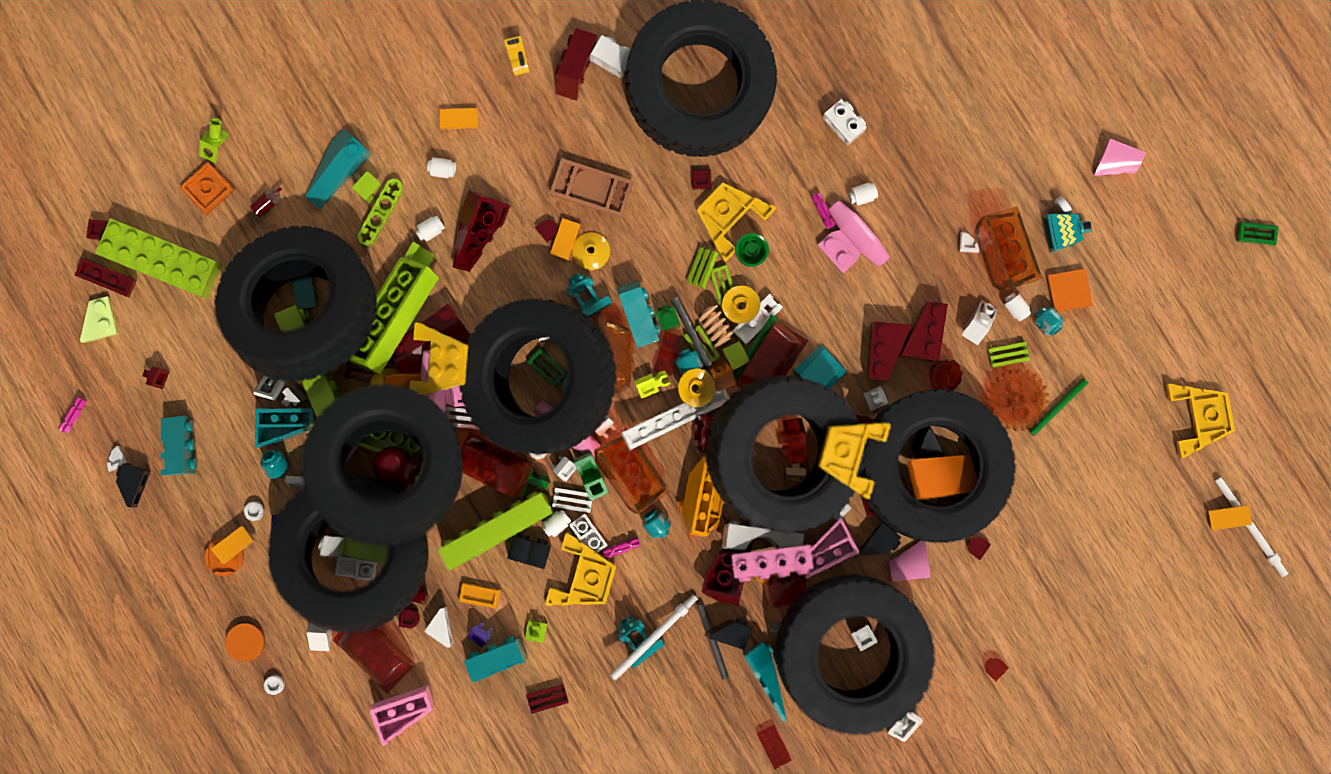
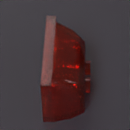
M776 320L736 382V386L741 388L760 378L787 375L808 340Z
M469 432L463 446L460 448L463 474L499 492L519 499L535 464Z
M377 627L362 632H339L332 639L387 694L415 666Z

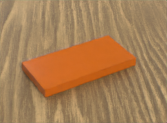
M971 455L907 461L917 500L969 494L977 482Z

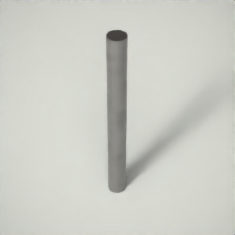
M673 298L671 301L705 367L713 365L679 298Z
M704 603L697 605L706 632L712 629ZM708 638L722 680L729 678L717 641Z

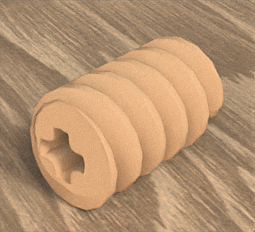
M713 305L698 314L701 315L698 321H705L702 326L703 329L709 328L706 334H713L710 341H717L714 345L715 348L732 340L733 338L730 337L734 333L733 331H726L730 325L722 324L726 320L725 318H718L722 313L721 311L715 312L718 305Z

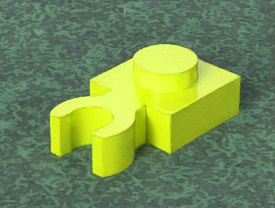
M665 370L660 371L655 377L651 373L634 381L641 399L659 392L658 387H665L671 384Z

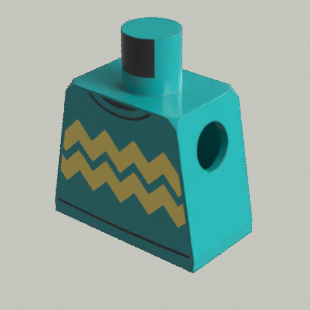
M1048 214L1043 217L1050 253L1083 241V233L1092 231L1090 221L1080 222L1078 214Z

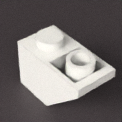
M981 300L967 322L962 336L978 345L990 330L998 310L990 303Z

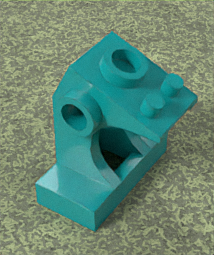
M577 273L569 278L570 281L567 282L569 287L566 290L571 298L575 297L583 309L582 313L589 318L613 304L609 296L601 300L598 298L592 288L595 284L589 275L585 276L583 273ZM588 288L593 298L583 303L578 294Z
M632 615L629 618H624L617 626L619 631L617 636L622 643L627 641L633 651L648 638L643 630L645 626L639 618L635 619ZM638 630L644 640L635 645L629 636ZM658 638L631 666L635 668L665 646L662 638Z

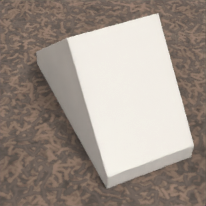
M263 376L254 390V395L279 401L285 381Z
M442 607L425 630V633L444 646L451 647L453 639L447 607Z
M309 623L307 637L310 650L330 651L331 630H326Z
M913 712L911 714L908 713L904 720L896 722V725L889 728L888 734L905 742L922 723L923 719Z

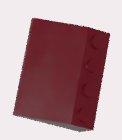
M449 304L421 322L425 326L433 328L446 336L468 344L467 340L471 334ZM414 328L405 333L391 356L402 373L421 372L423 351L430 350L431 341L413 340Z

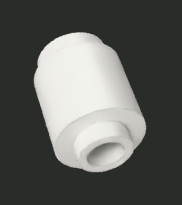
M433 157L431 161H428L427 172H430V176L454 178L456 162Z
M874 183L853 187L850 189L851 192L848 193L851 204L854 203L855 206L872 202L875 198H878V192Z
M436 215L418 224V230L415 232L421 241L425 239L428 242L442 233L441 231L445 228Z
M1013 292L1005 298L1004 306L1018 322L1031 314L1029 305L1020 293L1015 294Z
M563 510L556 511L543 522L545 526L542 529L549 537L551 535L556 537L569 526L568 524L571 522V519Z

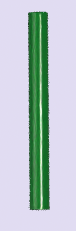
M772 314L746 352L749 362L777 320ZM748 363L737 368L734 371L733 375L735 383L738 381L739 377L747 367Z
M1082 378L1028 432L1035 436L1088 382Z

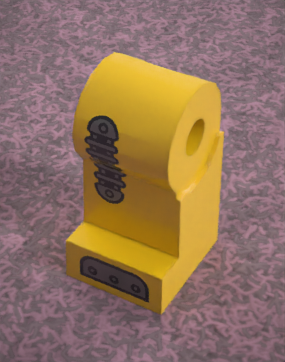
M521 36L504 40L514 75L529 73Z

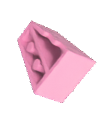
M842 518L811 548L813 569H809L810 573L804 574L806 580L859 553Z
M428 685L372 704L370 713L382 746L386 745L391 739L398 736L403 730L433 709L434 700Z

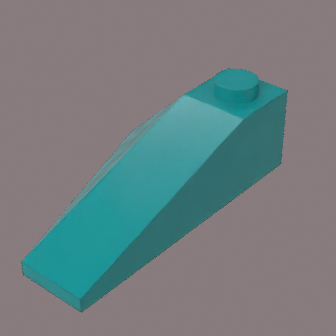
M342 129L330 142L305 197L320 210L369 158L370 152L347 131Z
M760 641L742 653L782 721L785 722L787 718L774 660L771 656L774 652L769 643L764 644L763 641Z

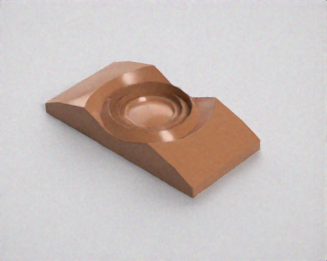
M561 158L550 195L570 203L589 207L601 213L622 218L634 181Z

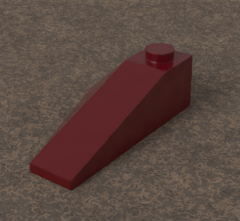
M468 190L461 212L453 268L467 272L471 271L483 254L482 250L488 242L491 243L493 240V234L498 227L501 228L511 205Z
M753 540L742 551L721 549L705 574L701 593L718 602L739 607L744 581L739 582V578L734 577L732 555L750 553Z

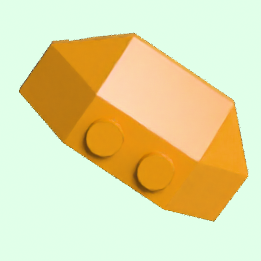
M705 456L689 474L682 515L688 533L707 537L710 534L709 532L722 520L725 502L713 486L714 483H712L709 475L710 470L707 468L706 459L708 457Z

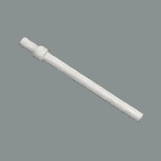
M1222 477L1217 478L1215 483L1232 507L1241 506ZM1252 522V525H1246L1266 554V559L1270 565L1276 568L1281 577L1288 575L1289 573L1280 562L1281 558L1277 553L1273 552L1255 524Z
M692 594L683 604L680 603L675 608V612L610 674L611 678L616 680L671 625L688 613V609L698 598Z

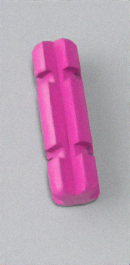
M821 193L814 194L811 197L812 201L816 204L815 207L821 219L824 220L823 223L826 229L834 227L835 222L830 217L831 214L825 202L822 201L824 199Z
M81 397L75 398L74 405L69 408L64 417V422H61L59 425L61 431L65 433L70 432L71 425L76 422L82 412L81 408H84L87 403L86 400Z
M634 537L630 541L626 540L613 545L612 548H605L603 554L606 559H609L615 554L619 555L631 550V548L635 549L640 546L639 539Z

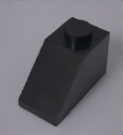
M927 426L919 429L912 446L914 452L913 460L944 457L932 428Z
M123 463L117 470L116 483L126 506L136 508L151 471L132 464Z
M880 522L859 549L858 554L865 556L889 553L891 550L895 551L901 543L899 541L901 536Z
M737 618L736 621L729 619L706 631L705 636L711 640L745 650L753 628L748 626V622L743 619Z

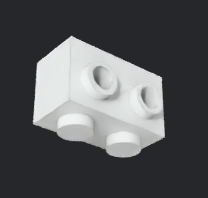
M602 35L590 55V61L622 79L626 71L630 49L626 46L621 47L611 37H604Z
M842 99L823 115L825 122L846 146L852 143L867 128L863 118L857 117L853 112V107Z

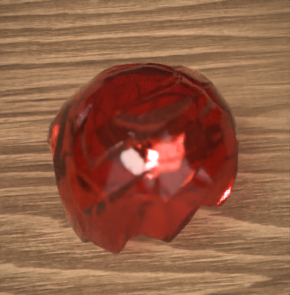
M947 359L932 365L929 369V382L934 390L942 389L948 391L956 389L962 381L963 371L960 370V364L956 363L955 360Z

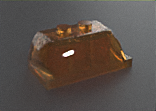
M1018 206L983 216L978 221L974 233L993 287L998 290L1007 291L1043 279Z
M598 316V327L605 334L604 336L610 344L609 348L612 349L614 354L613 361L616 362L617 370L615 371L617 383L614 388H616L615 394H619L631 386V372H635V362L631 361V353H634V342L630 341L629 328L619 322L607 320L606 316Z
M623 431L597 447L594 450V457L596 463L626 507L631 512L640 514L671 491L640 446L632 450L628 449L621 435Z

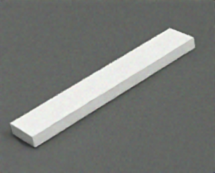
M716 388L713 399L705 406L691 407L682 403L623 431L621 435L628 449L632 450L696 419L699 414L704 415L721 407L730 398L725 389L717 391Z

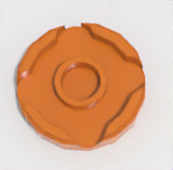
M226 537L214 540L206 548L204 555L207 568L219 576L234 574L240 569L244 561V551L242 550L223 565L211 549Z
M241 623L234 626L228 632L225 639V647L228 654L240 662H249L256 659L264 650L265 636L263 631L254 624Z

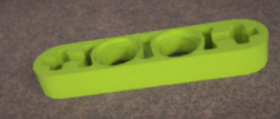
M390 179L386 183L358 233V241L363 246L369 247L376 242L402 196L404 186L398 179ZM397 183V187L399 188V190H394V192L392 193V196L395 197L393 200L392 198L387 196L386 193L390 195L392 192L390 186H395ZM387 199L391 205L388 209L384 210L380 204L383 200ZM374 216H380V225H372L371 220ZM369 225L372 229L376 230V232L374 233L373 231H371V233L369 234L371 240H366V242H364L365 239L363 238V235H368L370 230L367 227Z

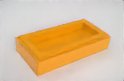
M439 109L440 129L478 128V109Z
M562 218L550 255L569 261L581 224Z
M1249 505L1208 510L1211 530L1252 525Z
M242 525L211 550L223 565L255 540L246 527Z
M462 582L458 601L497 609L501 590Z

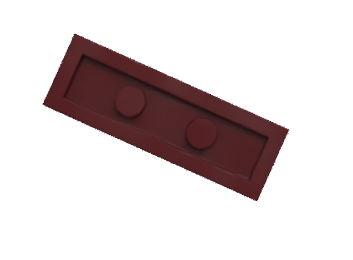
M84 258L81 259L75 272L77 277L130 298L137 282L135 279Z

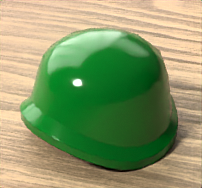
M756 233L743 235L736 243L735 251L737 258L743 265L748 267L762 264L769 254L768 242L764 237Z

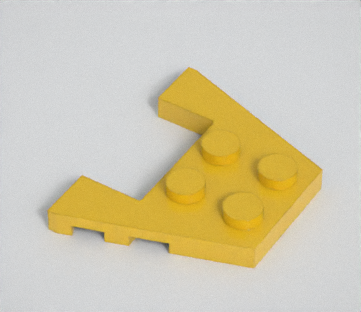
M722 183L696 212L720 256L726 263L736 253V248L724 235L749 209L765 222L776 210V207Z
M415 322L413 340L431 341L428 382L410 381V389L417 391L419 395H429L437 391L464 385L468 345L422 323Z
M1175 384L1166 385L1169 402L1189 399L1196 436L1194 439L1176 441L1179 458H1185L1235 431L1228 393Z
M876 423L829 427L818 466L863 497L869 499L874 481L856 477L866 438L870 437L886 442L890 424Z
M566 532L561 550L580 555L570 593L550 587L545 605L606 604L617 566L575 536Z

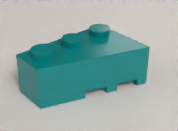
M637 280L617 287L616 290L637 348L659 341L658 335L661 333L658 324H653L651 317L655 315L651 305L647 306L645 299H648L645 287L641 288Z
M313 408L255 409V448H263L306 433L307 428L317 418Z
M190 416L161 418V442H164V452L160 453V459H164V470H160V476L195 474L197 460L194 458L193 450H195L196 446L195 440L192 439L191 431H193L194 425L193 421L190 420Z
M514 636L504 639V643L499 646L494 643L485 647L486 651L482 653L475 651L468 654L464 664L472 683L492 676L502 670L510 669L514 665L525 663L528 656L520 637L514 638Z

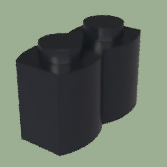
M521 533L518 536H513L507 559L545 569L551 549L548 541L537 539V542L529 540L530 536Z

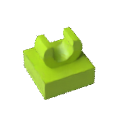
M528 620L525 640L544 643L548 623Z

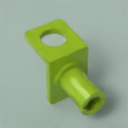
M217 118L209 120V130L199 142V156L213 163H216L218 160L219 146L229 137L228 132L221 130L222 121ZM204 148L210 149L213 156L207 155Z

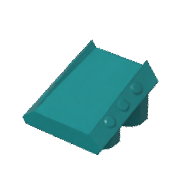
M821 345L794 369L798 377L819 383L829 389L847 373L837 360Z

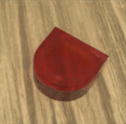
M995 657L988 659L984 667L986 673L995 682L1009 669L1002 660Z

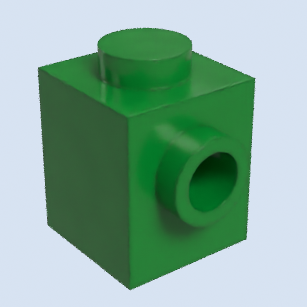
M669 305L658 308L659 312H656V317L662 333L680 327L674 307L670 308Z

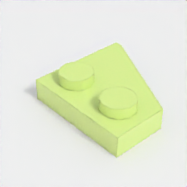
M107 296L89 301L80 342L86 343L119 334L111 298Z

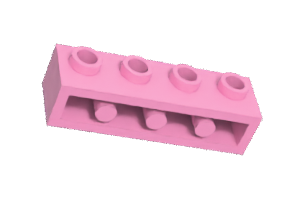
M810 545L732 555L734 577L739 578V582L750 581L751 576L767 579L770 578V574L778 573V577L790 576L792 571H797L798 575L810 573L809 569H813Z

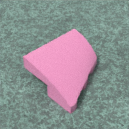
M1109 139L1102 158L1099 159L1094 176L1136 173L1146 152Z
M919 541L911 548L906 549L900 555L888 561L890 581L931 578L925 541Z

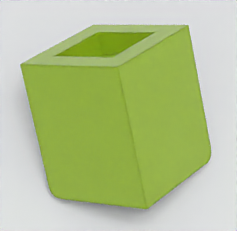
M366 171L353 185L352 189L370 204L374 199L372 194L381 186V183Z
M412 242L404 258L429 267L435 255Z
M740 341L722 350L732 371L749 362V358Z

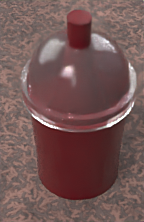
M279 187L277 190L275 188L265 189L258 199L250 205V208L255 214L262 217L271 208L279 204L281 198L279 192L282 188Z

